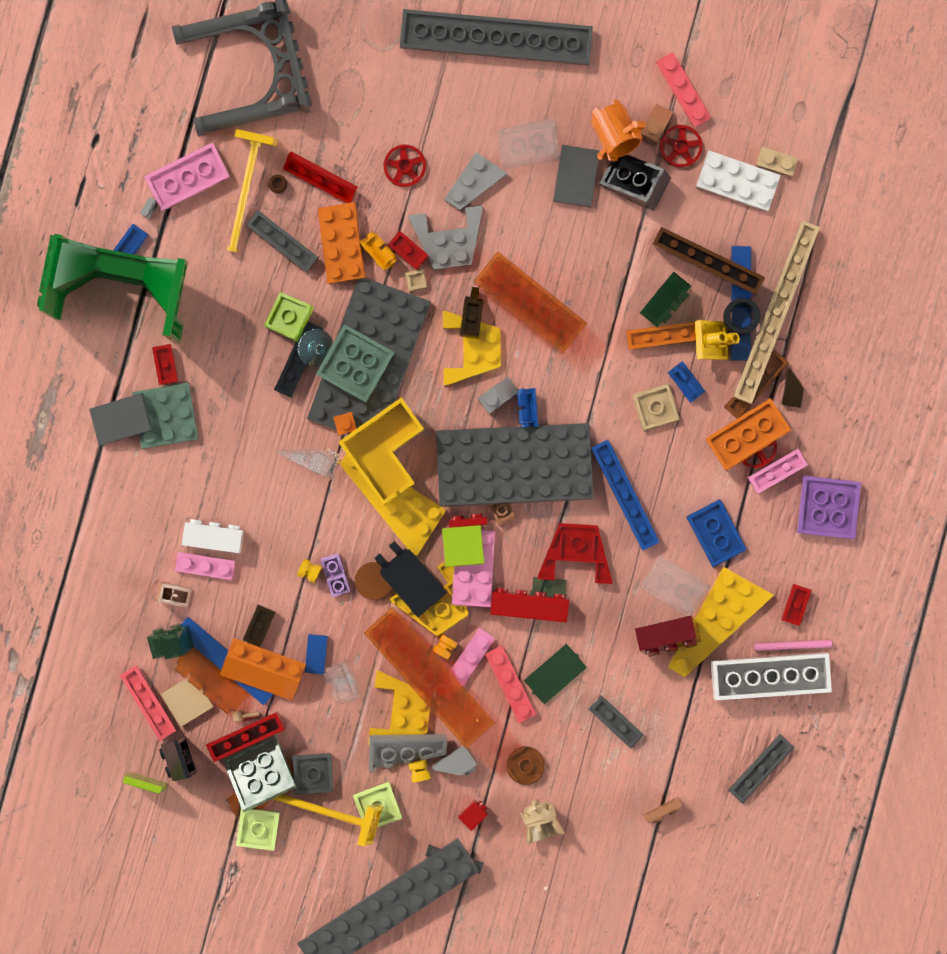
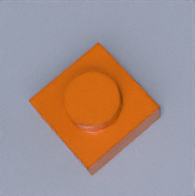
M352 412L333 417L338 436L351 433L357 429Z

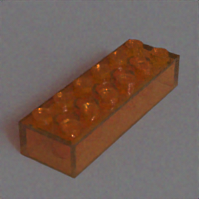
M497 251L474 280V284L562 355L588 324L499 251Z

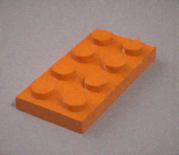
M352 202L317 208L327 284L365 279L362 245L359 242L361 237L356 203Z
M771 398L705 438L724 470L728 471L791 432V429Z

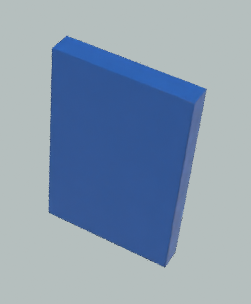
M721 499L686 516L712 568L747 550Z

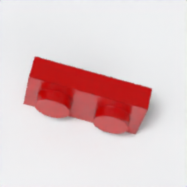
M401 231L388 243L391 249L416 270L429 257L426 252Z
M172 344L152 347L159 385L179 382Z
M473 514L470 519H464L463 516H454L451 521H448L449 528L488 525L487 517H483V514Z
M792 584L781 620L800 626L812 590Z

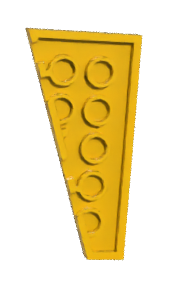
M346 454L340 463L341 467L406 548L410 549L417 557L447 510L411 487L403 493L397 491L396 494L398 496L383 506Z
M723 567L695 616L701 642H698L697 646L686 648V646L678 647L679 650L675 652L668 668L685 677L774 595Z

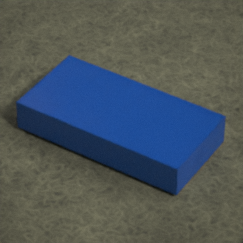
M132 224L116 245L114 251L135 255L149 234L135 224Z
M308 634L305 673L324 674L328 636Z

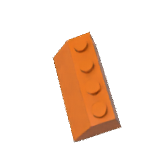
M233 638L220 675L292 701L306 664Z

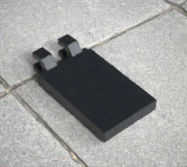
M393 541L389 547L397 555L388 563L381 554H378L374 559L382 567L380 575L416 617L419 618L447 592L410 549L407 550L405 548L402 550Z

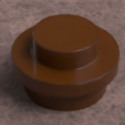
M277 174L269 179L268 186L273 193L280 194L287 189L288 183L284 176Z

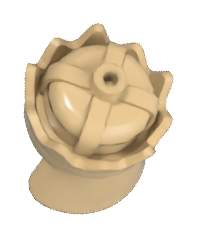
M539 800L531 801L532 805L524 809V814L520 813L527 827V845L545 838L565 834V831L556 819L555 805L547 801L539 803Z

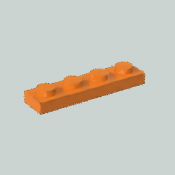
M695 321L627 330L628 350L696 341Z

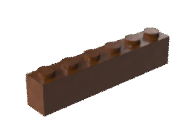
M663 227L660 228L653 242L654 247L754 296L758 295L765 281L764 276Z

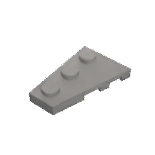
M476 152L444 201L461 211L508 173Z

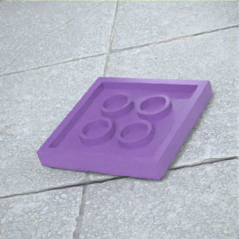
M803 476L797 533L855 539L861 482Z

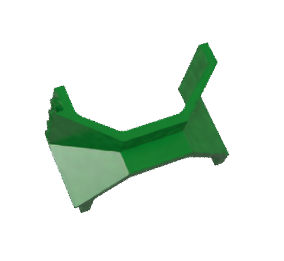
M54 233V235H50L39 288L42 296L39 295L37 307H39V311L47 316L61 320L66 296L94 278H104L143 286L167 313L162 335L171 342L180 344L184 325L177 317L188 261L181 258L173 260L144 257L99 248L70 240L63 235Z

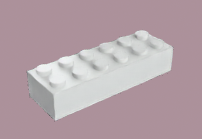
M829 653L711 661L714 700L832 692Z

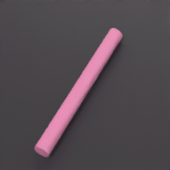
M832 640L755 643L754 649L755 651L830 648L832 647Z

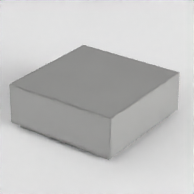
M149 197L140 214L150 219L158 205L157 201Z

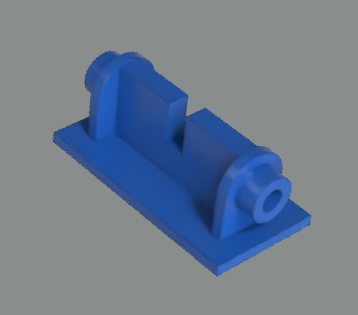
M683 361L667 372L690 403L706 392Z
M518 389V393H516L518 406H522V410H519V424H521V428L539 426L536 389Z

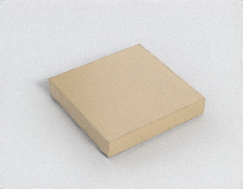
M669 383L632 394L643 431L680 420Z
M195 674L161 694L180 727L214 707Z

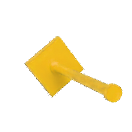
M236 129L235 137L250 141L249 145H251L229 247L227 246L228 251L238 253L237 245L258 148L261 147V144L277 147L278 140L274 137Z
M283 794L272 799L361 826L357 845L364 847L373 844L383 806L378 804L367 806L365 817L362 819Z

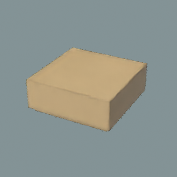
M424 269L405 273L409 292L427 288Z

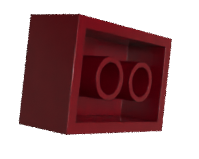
M692 615L635 628L639 650L649 657L660 655L659 651L663 650L667 652L678 651V647L686 646V648L695 647L698 642H701L697 620Z

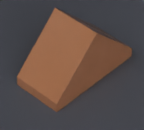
M160 582L155 601L188 608L192 589Z

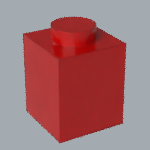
M474 799L458 815V818L472 831L488 815L486 812L488 808L482 801L479 800L477 802Z

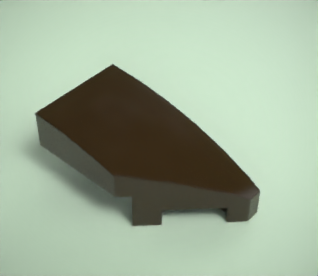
M788 367L781 404L801 408L804 387L793 370Z

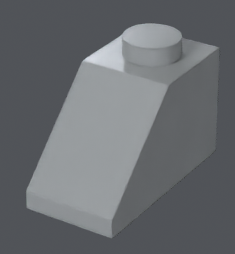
M507 377L481 395L478 401L490 415L518 393V389Z
M465 744L433 764L432 768L435 771L460 776L465 773L467 776L476 770L477 762Z

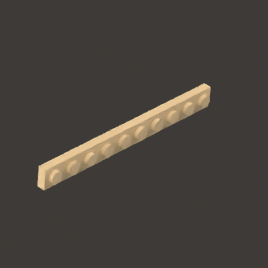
M801 221L733 396L735 399L748 404L753 402L820 229L816 225Z

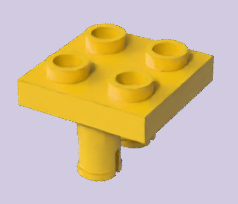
M695 321L697 359L728 360V345L739 343L740 337L738 333L727 334V327L724 325V321Z

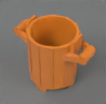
M612 100L613 104L601 110L597 107L591 112L593 115L591 124L604 147L597 154L599 160L618 161V158L631 153L642 143L643 137L640 132L646 127V122L632 121L625 106L619 100Z

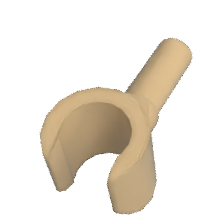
M241 709L231 713L233 720L236 722L247 718L260 717L259 712L243 715Z

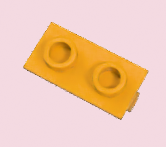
M371 231L366 238L359 241L364 250L372 256L376 264L383 271L393 266L397 261L396 255L393 254L388 246L383 250L381 249L384 242L377 233Z

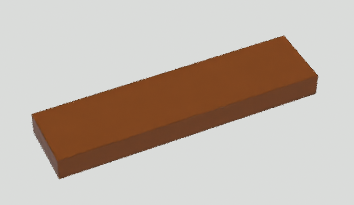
M776 350L770 355L752 404L789 364ZM732 397L724 408L737 419L752 404Z

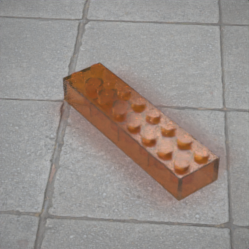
M393 607L363 632L466 749L471 747L496 724L491 716Z

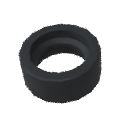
M747 298L733 300L727 305L723 314L724 325L730 332L738 333V335L749 334L755 330L760 323L761 317L759 307L755 302ZM736 306H747L752 311L753 320L749 326L740 328L732 323L730 316Z

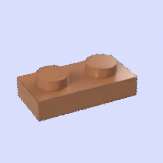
M676 797L643 815L647 823L652 822V824H655L663 819L662 816L668 813L673 815L680 811L679 807L682 804L679 798Z

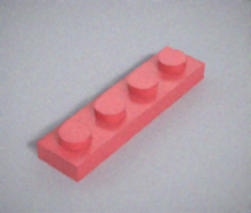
M672 52L656 61L658 68L693 128L708 121L711 117L674 53Z
M501 645L485 653L518 722L520 723L536 715L503 646Z
M136 665L121 674V679L159 741L176 732L177 729L139 667Z

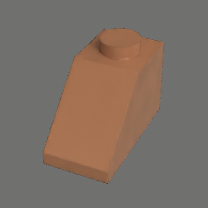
M656 104L646 122V127L641 131L642 140L656 146L673 112Z

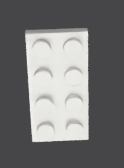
M708 151L696 188L768 212L781 175Z

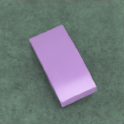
M339 553L320 558L331 596L335 597L350 592Z

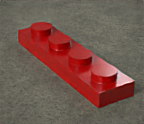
M292 151L287 156L283 167L285 171L346 203L353 201L358 186Z

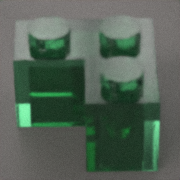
M673 272L642 309L640 314L656 327L662 322L666 324L672 316L671 310L675 312L689 296L687 291L691 285Z
M181 623L172 625L167 630H164L163 627L154 629L147 636L153 659L164 657L166 660L184 656L194 647L189 626H182Z

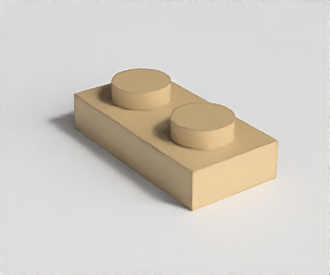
M761 147L755 166L792 177L798 158Z

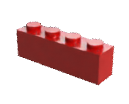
M497 588V591L493 590L490 615L567 623L569 598H566L565 594L554 593V597L546 596V592L535 591V595L527 594V590L516 589V593L508 592L507 588Z
M279 711L207 743L206 747L213 762H216L285 730L286 727Z

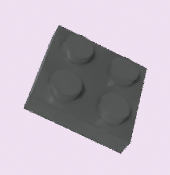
M331 753L292 755L293 779L297 786L294 788L295 795L333 792Z

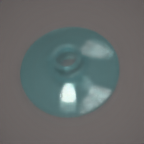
M321 329L307 331L301 337L298 344V354L301 361L311 367L321 366L333 345L332 339L327 332Z

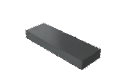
M602 695L589 707V710L629 748H632L644 735Z

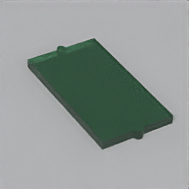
M566 643L524 679V682L530 687L532 694H536L542 703L545 704L587 667L579 659V655L575 654Z

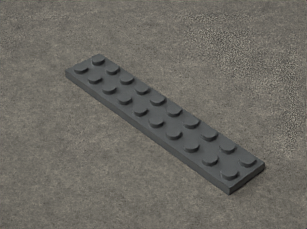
M403 9L400 48L589 66L593 26Z
M456 838L297 944L304 954H353L479 872V868L459 838Z

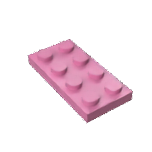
M213 143L144 176L161 211L230 178Z
M481 530L484 564L454 567L452 605L491 607L495 531Z

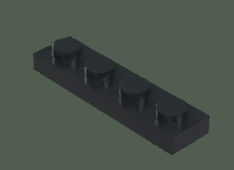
M307 321L298 342L296 341L274 391L290 398L293 397L323 331L322 327Z

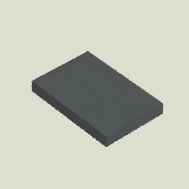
M562 145L553 202L591 208L598 165L597 154L600 150Z
M143 393L89 409L99 446L153 430Z

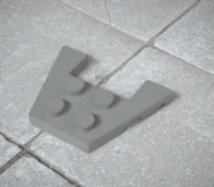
M482 206L465 208L467 228L428 233L425 213L408 215L424 251L429 255L428 259L434 270L472 265L483 210Z

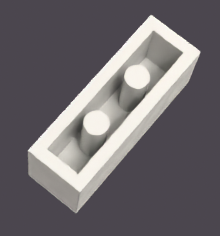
M190 519V523L185 522L182 545L241 553L244 531L239 530L240 526L228 525V528H222L221 523L209 522V526L201 525L202 521Z

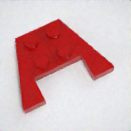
M559 523L537 579L555 580L556 560L596 563L595 583L612 584L598 525Z

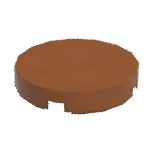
M377 562L364 564L358 569L355 576L357 591L369 600L383 598L391 590L390 585L380 575L382 567Z
M521 746L509 755L507 771L516 783L530 785L537 782L543 775L545 762L542 755L536 749L530 746Z

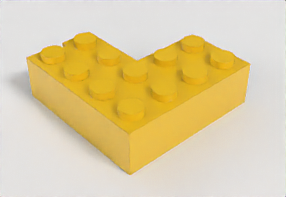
M401 397L338 442L383 506L398 496L396 494L397 491L403 493L415 484L393 452L424 431V428Z

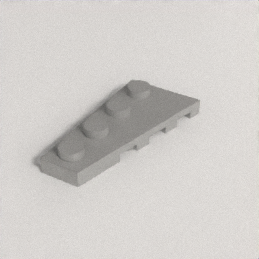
M369 735V772L376 771L375 768L393 767V764L402 762L404 764L412 763V760L421 758V760L446 755L447 735Z

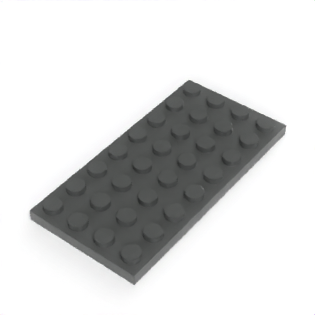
M367 278L357 279L339 332L345 324L390 349L395 354L367 403L321 378L307 420L337 430L333 417L352 412L356 428H359L393 404L431 301Z
M589 423L541 425L524 428L520 426L436 431L440 507L593 500L594 498Z

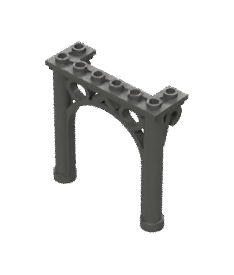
M287 0L265 2L259 4L254 9L183 26L179 24L172 26L176 45L233 31L249 32L265 43L274 63V77L271 87L261 100L248 106L193 118L198 137L204 136L208 132L301 110L302 112L306 111V113L310 112L309 107L312 106L309 91H305V88H308L306 77L301 76L300 70L304 68L301 58L297 59L296 51H299L297 39L293 40L291 33H294L295 30L293 22L288 21L287 15L290 14ZM265 22L262 25L261 31L250 27V25ZM270 25L278 28L279 36L275 40H270L265 36L266 29ZM284 37L288 53L280 52L277 46L273 48L272 45L280 44ZM290 61L293 77L287 73L279 75V72H283V66ZM283 78L291 81L292 89L289 93L284 94L277 88L279 81ZM274 93L281 97L279 100L268 102Z

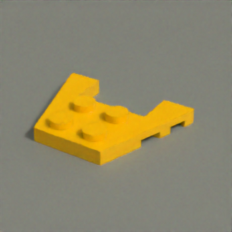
M443 311V329H460L462 316ZM481 322L479 339L463 337L464 367L444 368V386L501 367L500 328Z
M445 561L437 566V568L448 583L443 586L447 593L419 618L416 617L397 594L389 599L391 603L436 637L469 615L466 606L452 605L454 567L445 568Z
M376 670L374 688L394 690L390 729L370 727L369 735L426 734L428 732L432 694L380 670Z

